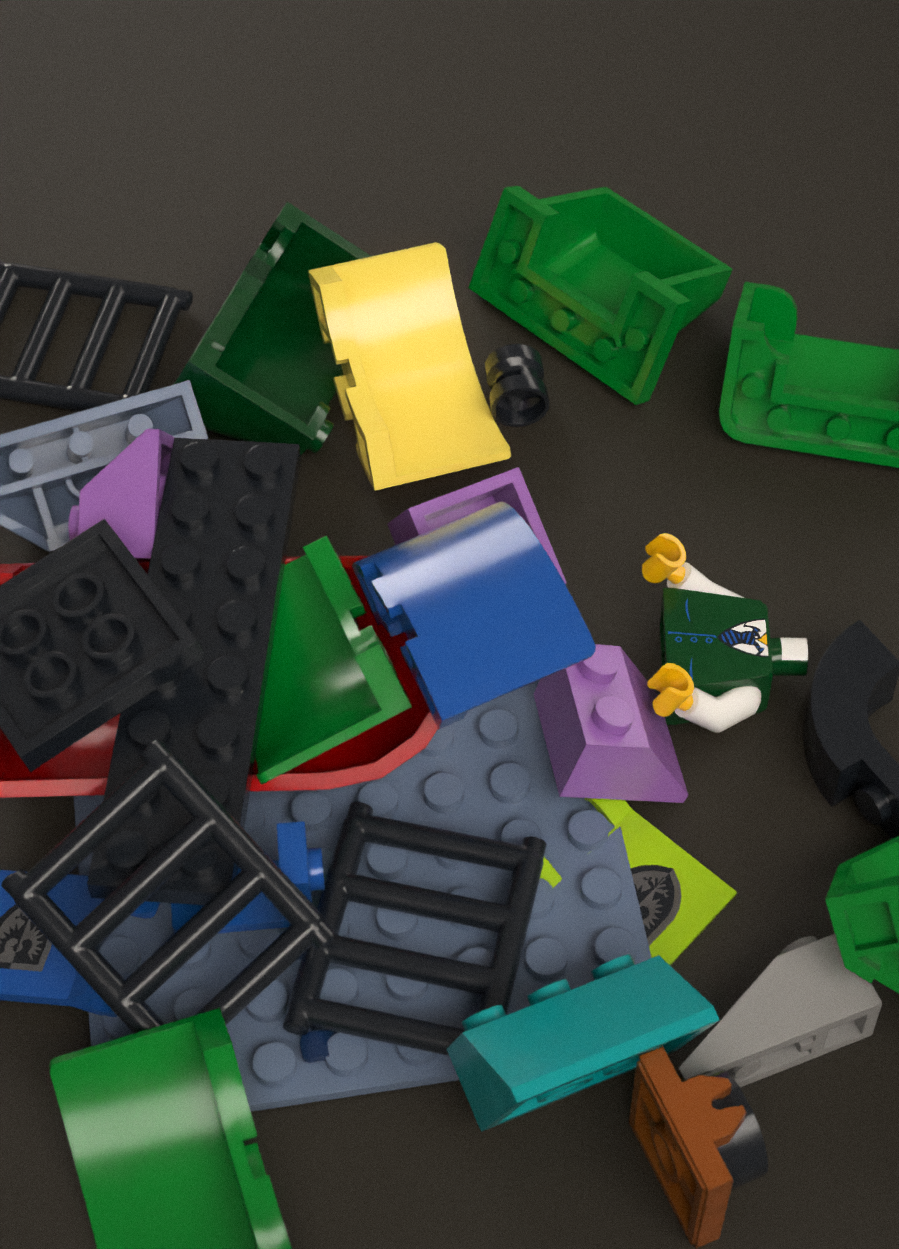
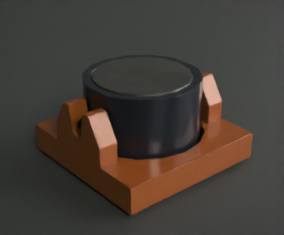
M663 1046L638 1057L629 1124L690 1244H694L697 1249L720 1239L731 1190L759 1179L768 1172V1156L765 1142L753 1110L741 1088L727 1071L717 1069L705 1075H697L681 1082Z

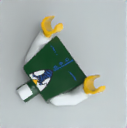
M660 534L645 546L646 553L651 557L642 564L643 577L651 583H660L664 579H668V588H663L659 618L661 668L647 681V686L650 689L660 692L652 701V706L657 715L665 717L667 725L692 722L714 733H720L746 718L767 709L773 676H806L808 669L807 639L770 638L768 608L766 604L761 600L744 598L709 580L696 568L685 562L686 551L684 546L671 534Z

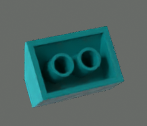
M627 954L608 961L592 970L591 974L595 981L571 990L567 979L560 980L527 996L530 1004L529 1007L506 1015L502 1005H497L466 1018L461 1022L465 1032L446 1050L482 1132L636 1068L638 1057L644 1053L662 1046L667 1055L674 1053L720 1020L714 1006L659 955L635 964L631 954Z

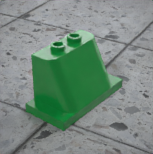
M517 185L503 189L468 288L633 404L638 405L650 400L677 334L720 299L733 269L606 186L538 199Z

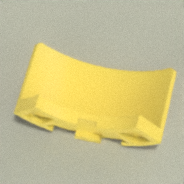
M431 243L308 270L324 344L331 343L336 365L341 364L344 374L334 377L339 402L345 421H354L357 438L356 452L375 491L499 462L511 457L510 446L492 416L473 366L457 308L447 253L443 245Z

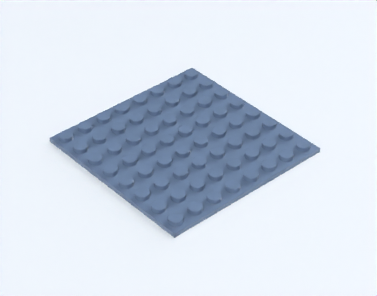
M540 680L469 710L464 719L437 730L425 749L383 778L330 790L250 792L244 830L272 860H279L276 824L305 821L308 848H322L324 882L343 821L346 819L349 806L353 802L369 805L373 809L372 815L520 845L523 838L528 836L537 837L545 841L546 850L544 857L562 877V880L554 888L542 878L539 880L507 1015L529 1007L530 1004L527 996L554 982L567 979L572 990L595 981L591 971L615 958L631 954L635 964L652 958L621 827H618L608 836V833L615 826L608 822L590 802L584 798L559 796L534 698V692ZM104 795L74 796L76 827L103 802ZM366 842L356 874L505 904L513 871ZM93 851L78 864L79 875H89ZM322 890L312 891V903L316 908ZM348 901L338 935L489 967L498 932ZM160 902L159 908L152 918L129 916L96 947L124 979L128 978L174 934L171 903ZM288 927L216 934L145 1001L146 1004L165 1024L194 1016ZM301 959L295 960L226 1025L251 1112L459 1080L449 1056L344 1033H336L327 1041L329 1056L325 1057V1061L305 1062L300 1049V1040L303 1035L289 1033L283 1028L288 1010V1001ZM334 963L329 964L320 994V999L463 1029L461 1022L478 1012L482 997L481 994ZM89 1012L91 1046L133 1034L118 1016H100ZM309 1026L308 1032L325 1029Z

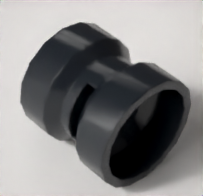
M523 344L506 345L492 352L485 361V375L487 384L491 389L490 407L495 420L506 426L522 427L542 419L549 410V395L547 387L542 381L544 379V368L539 352L531 346Z

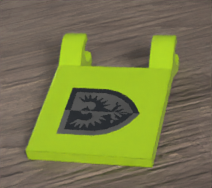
M584 798L608 822L615 826L608 833V836L621 827L651 957L659 955L671 965L737 895V891L635 812L626 800ZM544 857L540 878L549 882L554 888L562 880V877Z

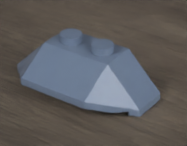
M190 380L1 434L0 526L42 550L51 553L70 541L68 530L69 515L72 506L79 505L80 490L146 429H160L176 438L208 439Z

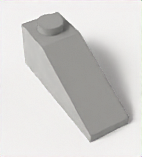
M835 934L819 940L814 936L798 939L788 945L780 955L776 956L678 1068V1076L681 1082L697 1075H705L721 1069L727 1071L741 1088L872 1036L882 1001L871 983L844 967Z

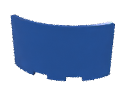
M505 502L494 503L359 560L352 565L377 625H382L391 637L404 632L409 639L405 642V646L400 647L402 656L423 695L438 730L464 719L467 712L473 708L589 659L595 653V642L555 565L525 520L514 508Z

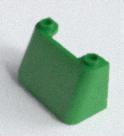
M745 282L732 326L719 409L720 423L724 431L734 440L747 444L899 468V350L795 334L798 315L797 305L793 297L784 289L776 286Z

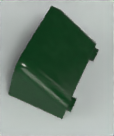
M289 202L285 203L174 384L190 380L205 429L241 441L299 444L300 455L306 449L316 454L334 426V423L326 419L330 410L328 404L336 392L334 377L344 374L341 364L336 365L331 343L324 344L308 270L371 257V255Z

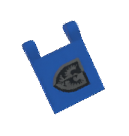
M0 870V1000L72 1006L100 1016L117 1017L112 1009L15 904L14 899L1 886L3 880L16 871ZM68 874L47 893L76 926L104 900L101 898H91L87 887L89 875ZM145 901L130 916L152 918L156 914L160 902Z

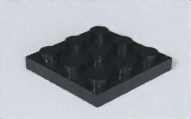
M105 519L0 585V728L30 772L206 656L196 637Z

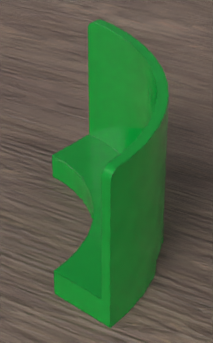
M327 536L304 546L303 549L306 554L284 566L255 756L258 767V775L256 776L261 785L412 707L409 697L397 676L398 674L372 625L361 630L356 621V618L367 612Z
M220 1008L64 1054L51 1060L49 1064L50 1076L74 1158L97 1249H292L269 1174L266 1175L258 1144L256 1142L244 1146L243 1141L256 1138L257 1132L233 1044Z

